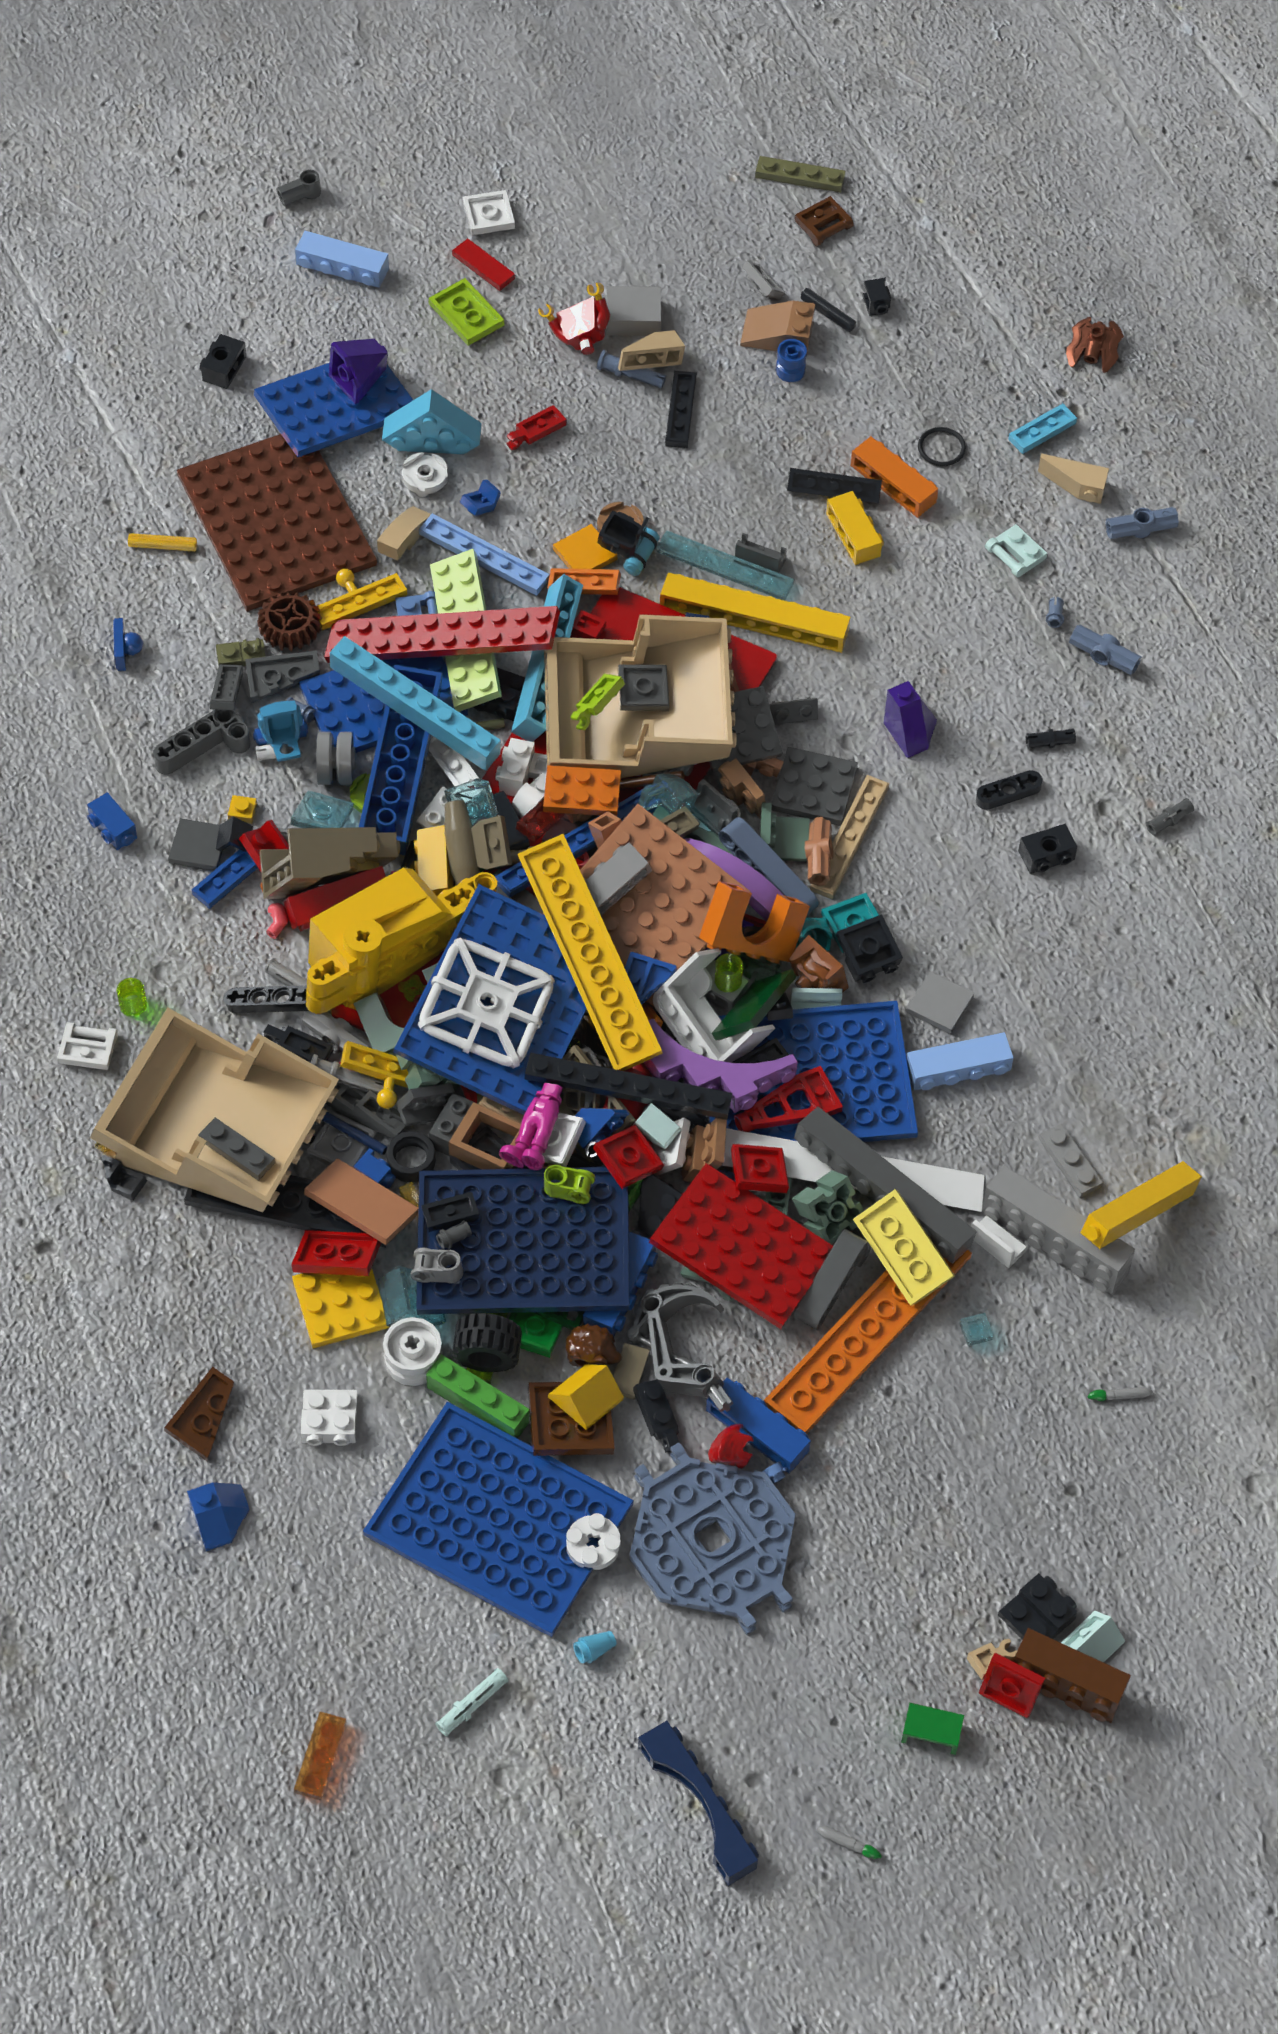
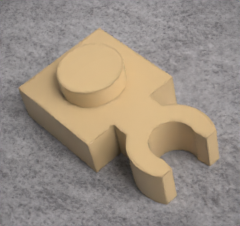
M1010 1639L1001 1641L998 1648H995L992 1643H988L968 1653L967 1660L981 1680L985 1677L994 1653L1014 1661L1017 1650L1014 1652H1007L1005 1650L1010 1647Z

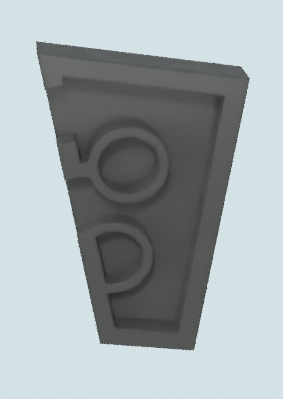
M317 650L245 659L251 703L298 685L300 681L320 675Z

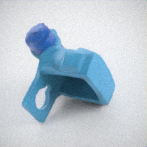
M281 701L261 707L260 713L257 714L259 728L254 729L253 739L258 746L270 745L278 762L300 758L301 753L298 740L299 738L307 737L308 725L302 717L300 706L296 705L295 701ZM285 744L294 749L289 754H283L280 750Z

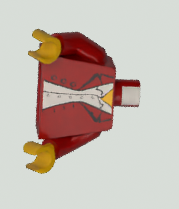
M596 283L597 292L594 291L592 285L587 286L588 294L595 297H591L556 313V318L553 316L554 308L552 305L546 304L549 308L547 315L544 314L541 308L538 309L539 315L549 320L548 325L554 335L565 345H571L575 350L581 349V353L584 355L592 354L595 350L594 343L604 339L605 329L610 319V311L605 297L601 295L604 291V286L601 283Z

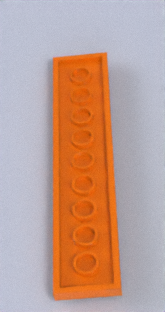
M967 1250L953 1264L944 1258L954 1275L971 1258L972 1252ZM886 1270L764 1399L767 1408L774 1413L782 1414L787 1419L788 1424L795 1429L803 1430L807 1434L948 1282L914 1306H910Z

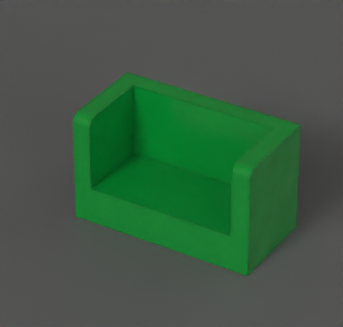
M909 1702L901 1743L906 1744L908 1737L950 1746L952 1747L950 1754L956 1755L964 1715Z

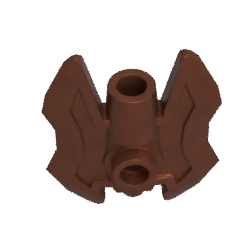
M1087 317L1072 327L1073 339L1066 348L1069 365L1074 368L1084 352V361L1089 364L1097 363L1101 355L1102 372L1106 373L1119 358L1117 352L1118 343L1124 335L1121 328L1114 321H1110L1109 327H1106L1101 321L1091 324V317Z

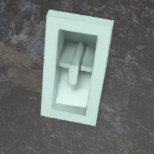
M652 1103L633 1124H636L646 1140L665 1149L681 1131V1128Z

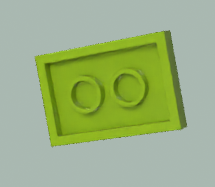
M466 278L428 298L429 305L467 346L505 326L502 316Z

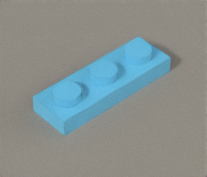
M1061 404L1009 433L1008 440L1024 454L1075 425L1077 417L1064 404Z

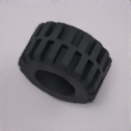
M480 1313L464 1316L456 1324L452 1356L462 1366L476 1371L503 1372L513 1369L519 1361L522 1338L521 1327L508 1318L494 1314Z

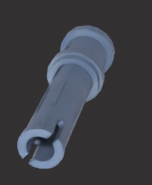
M606 350L601 352L597 363L598 370L605 369L615 373V376L618 377L625 375L660 389L663 388L666 381L665 374L663 375L647 368L619 371L620 358L608 354Z

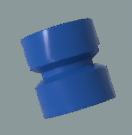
M787 339L779 344L777 348L776 374L781 380L796 382L804 377L807 348L804 343L796 339Z

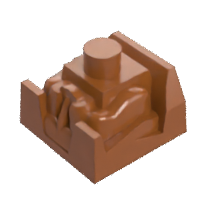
M808 935L789 959L796 976H799L795 985L798 988L842 989L843 993L849 988L844 966Z

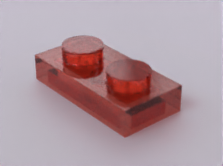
M544 799L516 824V830L534 842L565 815V813L543 812Z

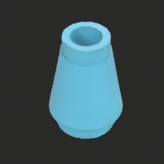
M611 1631L580 1637L578 1642L573 1644L577 1659L582 1664L585 1662L592 1663L616 1646L617 1643L614 1634Z

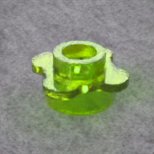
M412 975L409 980L398 984V990L403 992L404 997L409 1002H413L414 997L422 994L426 985L421 983L418 975Z

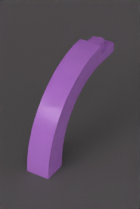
M683 838L750 890L752 895L748 904L767 922L776 895L783 894L763 875L732 854L699 840Z

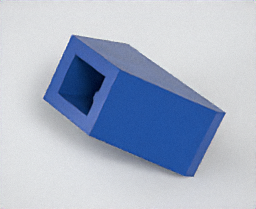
M581 1108L575 1116L583 1118L586 1124L579 1137V1144L583 1149H586L589 1143L599 1142L608 1138L613 1131H616L623 1125V1120L629 1115V1112L620 1109Z

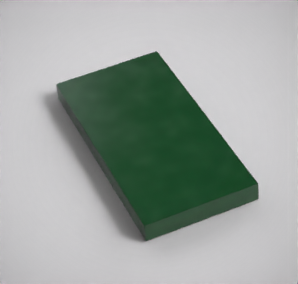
M793 969L753 982L711 1033L714 1039L719 1041L756 1028L796 979Z

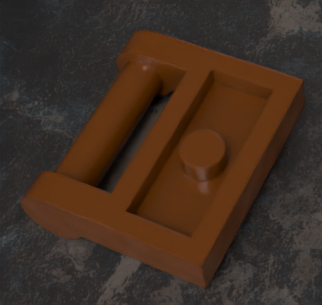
M831 196L795 214V222L807 233L815 246L822 244L825 239L843 229L848 230L854 226L852 218ZM836 219L840 220V222L821 232L817 230Z

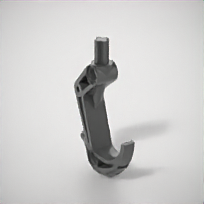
M668 1283L660 1285L659 1289L656 1290L648 1289L638 1304H634L636 1318L634 1325L627 1331L629 1339L634 1344L643 1342L651 1347L655 1377L666 1392L710 1397L720 1412L724 1410L726 1412L729 1411L733 1401L723 1389L724 1383L710 1364H697L684 1356L680 1358L675 1355L666 1323L679 1310L692 1304H707L713 1306L721 1313L724 1311L721 1303L709 1292L690 1284L674 1283L670 1286ZM650 1334V1340L644 1338Z

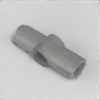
M306 1011L302 1018V1024L319 1035L323 1041L332 1044L336 1052L338 1050L343 1052V1047L347 1041L372 1048L371 1043L356 1034L353 1027L342 1018L335 1019L327 1012L315 1014L311 1011Z

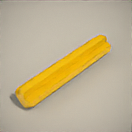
M130 533L128 535V546L196 551L197 539L194 537Z

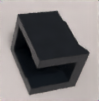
M886 277L864 281L866 293H863L862 296L869 316L888 313V308L891 305V295L888 286H885Z

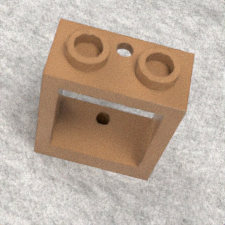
M473 1102L449 1141V1155L482 1170L515 1169L516 1166L468 1145V1142L479 1124L483 1122L514 1136L515 1138L510 1145L515 1146L521 1123Z

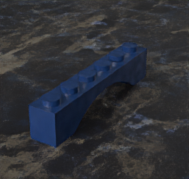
M666 1720L639 1736L638 1748L653 1770L667 1774L682 1783L702 1804L713 1831V1864L727 1886H730L757 1869L759 1854L755 1846L751 1842L747 1844L742 1834L744 1832L740 1823L736 1819L732 1820L726 1812L729 1809L725 1800L720 1795L717 1797L711 1789L713 1783L706 1772L701 1773L698 1769V1760L691 1749L686 1750L683 1746V1737L676 1726L672 1728Z

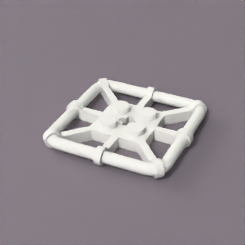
M461 937L457 938L448 949L437 976H434L431 981L432 988L420 1013L418 1026L421 1031L424 1030L430 1036L462 1048V1052L467 1054L469 1052L503 1066L519 1067L528 1052L536 1030L540 1029L542 1025L541 1018L553 992L555 980L552 975L510 957L511 954L505 952L502 954L476 942L462 939ZM469 951L500 963L495 976L493 977L478 971ZM458 953L470 975L465 987L447 980ZM506 966L536 978V980L519 986L500 979ZM543 988L532 1014L513 1007L517 996ZM445 989L461 996L456 1008L431 1016L442 990ZM486 997L491 998L490 1002L494 1005L484 1006L480 999L485 1000ZM509 1016L527 1024L517 1051H515L504 1028ZM456 1017L474 1024L468 1039L434 1025ZM480 1026L497 1033L507 1056L474 1043Z

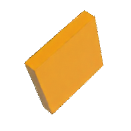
M592 524L553 544L554 552L569 569H601L618 560L617 553H612L597 543L599 532Z

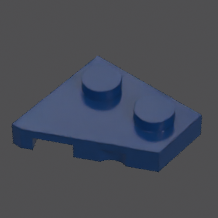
M630 952L625 970L641 1005L677 971V966Z

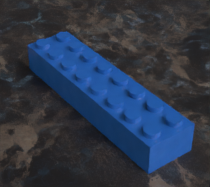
M394 665L395 670L437 698H440L442 689L441 672ZM385 705L359 827H376V833L396 832V838L400 842L399 855H406L432 735Z

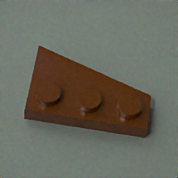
M212 1366L164 1427V1431L208 1461L234 1381Z

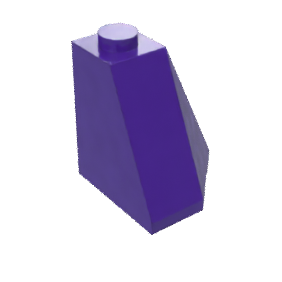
M375 339L331 343L329 377L354 404H357L386 370L388 352Z
M909 681L887 690L883 723L907 758L928 750L937 723L934 714Z

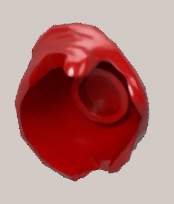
M742 1424L731 1425L718 1434L708 1452L711 1462L723 1463L738 1468H744L748 1464L753 1454L745 1452L743 1447L748 1441L754 1442L752 1436L740 1432V1429L743 1428Z

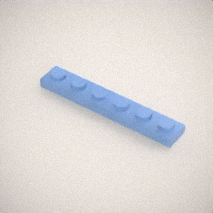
M433 513L419 528V535L456 554L474 549L479 566L536 596L549 581L550 574Z

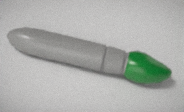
M1145 1387L1106 1391L1098 1389L1090 1392L1087 1397L1088 1399L1100 1402L1106 1399L1143 1398L1150 1396L1152 1390Z
M819 1826L817 1828L821 1836L858 1853H862L867 1858H882L881 1853L871 1845H865L859 1840L857 1841L827 1826Z

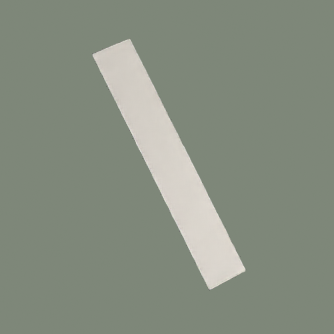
M726 1128L723 1166L733 1167L731 1147L733 1144L783 1148L787 1177L816 1182L833 1170L826 1163H822L807 1148L802 1147L798 1141ZM883 1157L943 1205L982 1211L984 1175Z

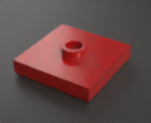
M636 1124L595 1143L593 1147L621 1189L662 1170L665 1166Z
M742 1144L732 1145L731 1156L737 1189L787 1193L789 1183L783 1148Z
M994 1653L979 1694L1029 1718L1045 1677Z

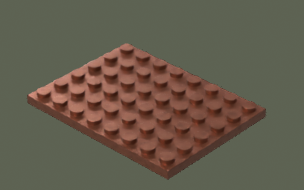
M279 434L177 469L178 478L246 612L262 607L263 602L269 603L270 597L276 599L278 593L285 596L289 591L291 595H295L297 591L301 593L335 581L336 575L341 569H349L353 573H357L377 566V559L319 450L297 457L284 437Z

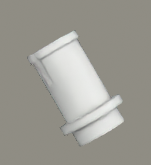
M286 744L280 750L283 754H287ZM270 745L256 746L258 761L276 759L274 750Z

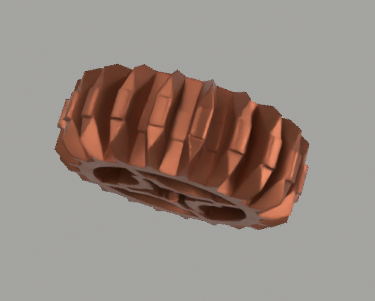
M289 591L285 596L278 593L276 599L270 597L269 603L263 602L262 609L259 610L257 620L259 633L264 637L266 643L271 642L273 648L279 645L281 651L285 647H289L291 652L293 647H298L301 650L302 644L310 646L311 640H316L317 633H320L321 624L319 620L322 619V616L318 613L320 609L316 606L314 600H309L307 595L300 597L298 591L295 595H291Z

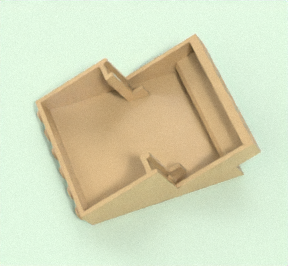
M640 615L633 641L555 637L552 650H544L547 765L621 770L622 779L729 757L731 749L736 747L737 738L736 733H732V727L735 726V712H731V705L733 706L734 691H730V685L733 683V670H729V664L732 662V649H728V643L731 641V628H727V619ZM618 665H667L669 711H620L618 692L597 716L591 715L590 724L586 730L576 729L580 720H572L570 717L573 712L578 710L576 707L577 703L603 674L618 676Z
M167 1008L93 1129L90 1138L117 1153L115 1159L121 1161L125 1167L263 1212L267 1204L273 1206L280 1193L275 1191L279 1183L284 1186L292 1172L287 1170L290 1164L296 1165L304 1151L299 1149L302 1143L308 1144L315 1133V1130L311 1129L314 1122L320 1124L327 1112L323 1108L326 1101L332 1103L339 1091L334 1088L339 1079L259 1033L250 1049L246 1052L174 1010ZM215 1117L275 1158V1164L259 1181L205 1145L206 1140L198 1136Z

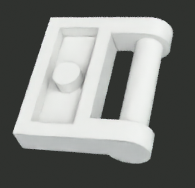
M67 1022L57 1056L58 1063L108 1070L114 1045L118 1037V1029L109 1028L108 1030L76 1026L75 1023ZM74 1036H81V1037L102 1039V1040H106V1041H105V1042H99V1041L78 1039V1038H73V1037H74Z

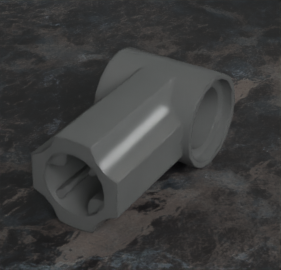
M308 169L300 174L299 179L277 187L276 191L282 205L286 206L302 198L316 199L321 194L319 174L315 170Z

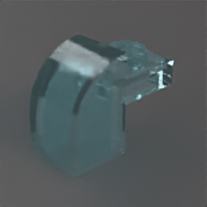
M658 774L652 785L643 788L638 804L646 810L662 805L669 814L684 806L691 812L698 793L688 782L676 775Z

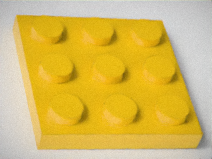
M372 1269L369 1276L301 1273L292 1276L313 1349L389 1328V1322Z

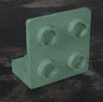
M762 802L760 837L783 861L807 862L805 841L809 840V818L776 817V813L771 812L772 803Z

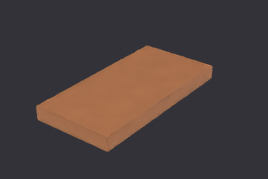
M338 1158L304 1189V1195L385 1245L418 1215L419 1208Z

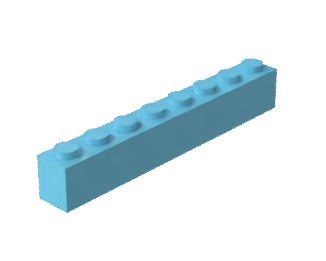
M565 574L549 587L544 607L558 606L560 614L555 637L570 638L583 584ZM544 650L532 651L511 730L512 733L530 742H533L546 731Z
M344 636L331 650L330 668L486 771L500 755L501 740L347 637Z

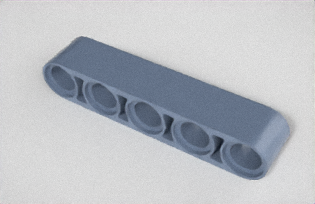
M740 817L735 818L718 833L721 843L733 856L739 858L763 875L783 895L797 898L809 905L808 914L818 907L819 902L814 893L744 819Z

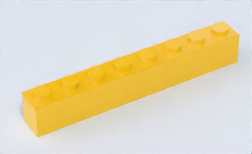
M668 572L660 593L661 605L686 615V612L709 616L710 618L727 619V625L840 653L843 651L849 633L850 616L821 610L817 607L800 605L796 602L776 599L772 596L755 594L751 591L730 588L726 585H718L705 580L693 579L681 574Z

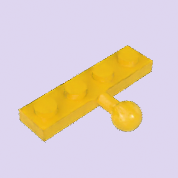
M341 569L336 575V581L341 587H346L349 593L318 605L320 609L318 613L322 616V619L319 620L321 629L323 631L332 627V624L338 620L352 619L395 601V598L405 597L408 595L407 588L398 574L395 573L357 589L354 584V573L349 569Z
M350 1041L345 1043L340 1067L384 1080V1087L377 1094V1103L384 1109L392 1108L397 1102V1095L393 1091L394 1084L408 1088L405 1081L409 1074L408 1070H401L398 1059L394 1055Z

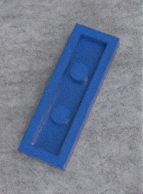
M239 849L192 889V895L210 909L258 869L248 852Z

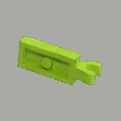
M603 674L577 703L576 707L578 710L573 712L570 717L572 720H580L576 729L586 730L590 724L591 715L597 716L601 713L612 698L618 694L625 685L621 676Z

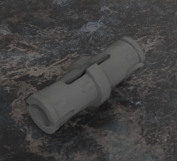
M1185 798L1173 807L1163 809L1160 815L1146 822L1148 831L1152 835H1156L1168 826L1176 825L1179 819L1194 811L1192 802ZM1177 812L1176 815L1172 816L1171 818H1169V819L1166 820V821H1163L1165 818H1167V817H1169L1170 815H1172L1173 813Z

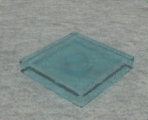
M307 791L292 815L290 825L300 828H343L353 811L354 803Z

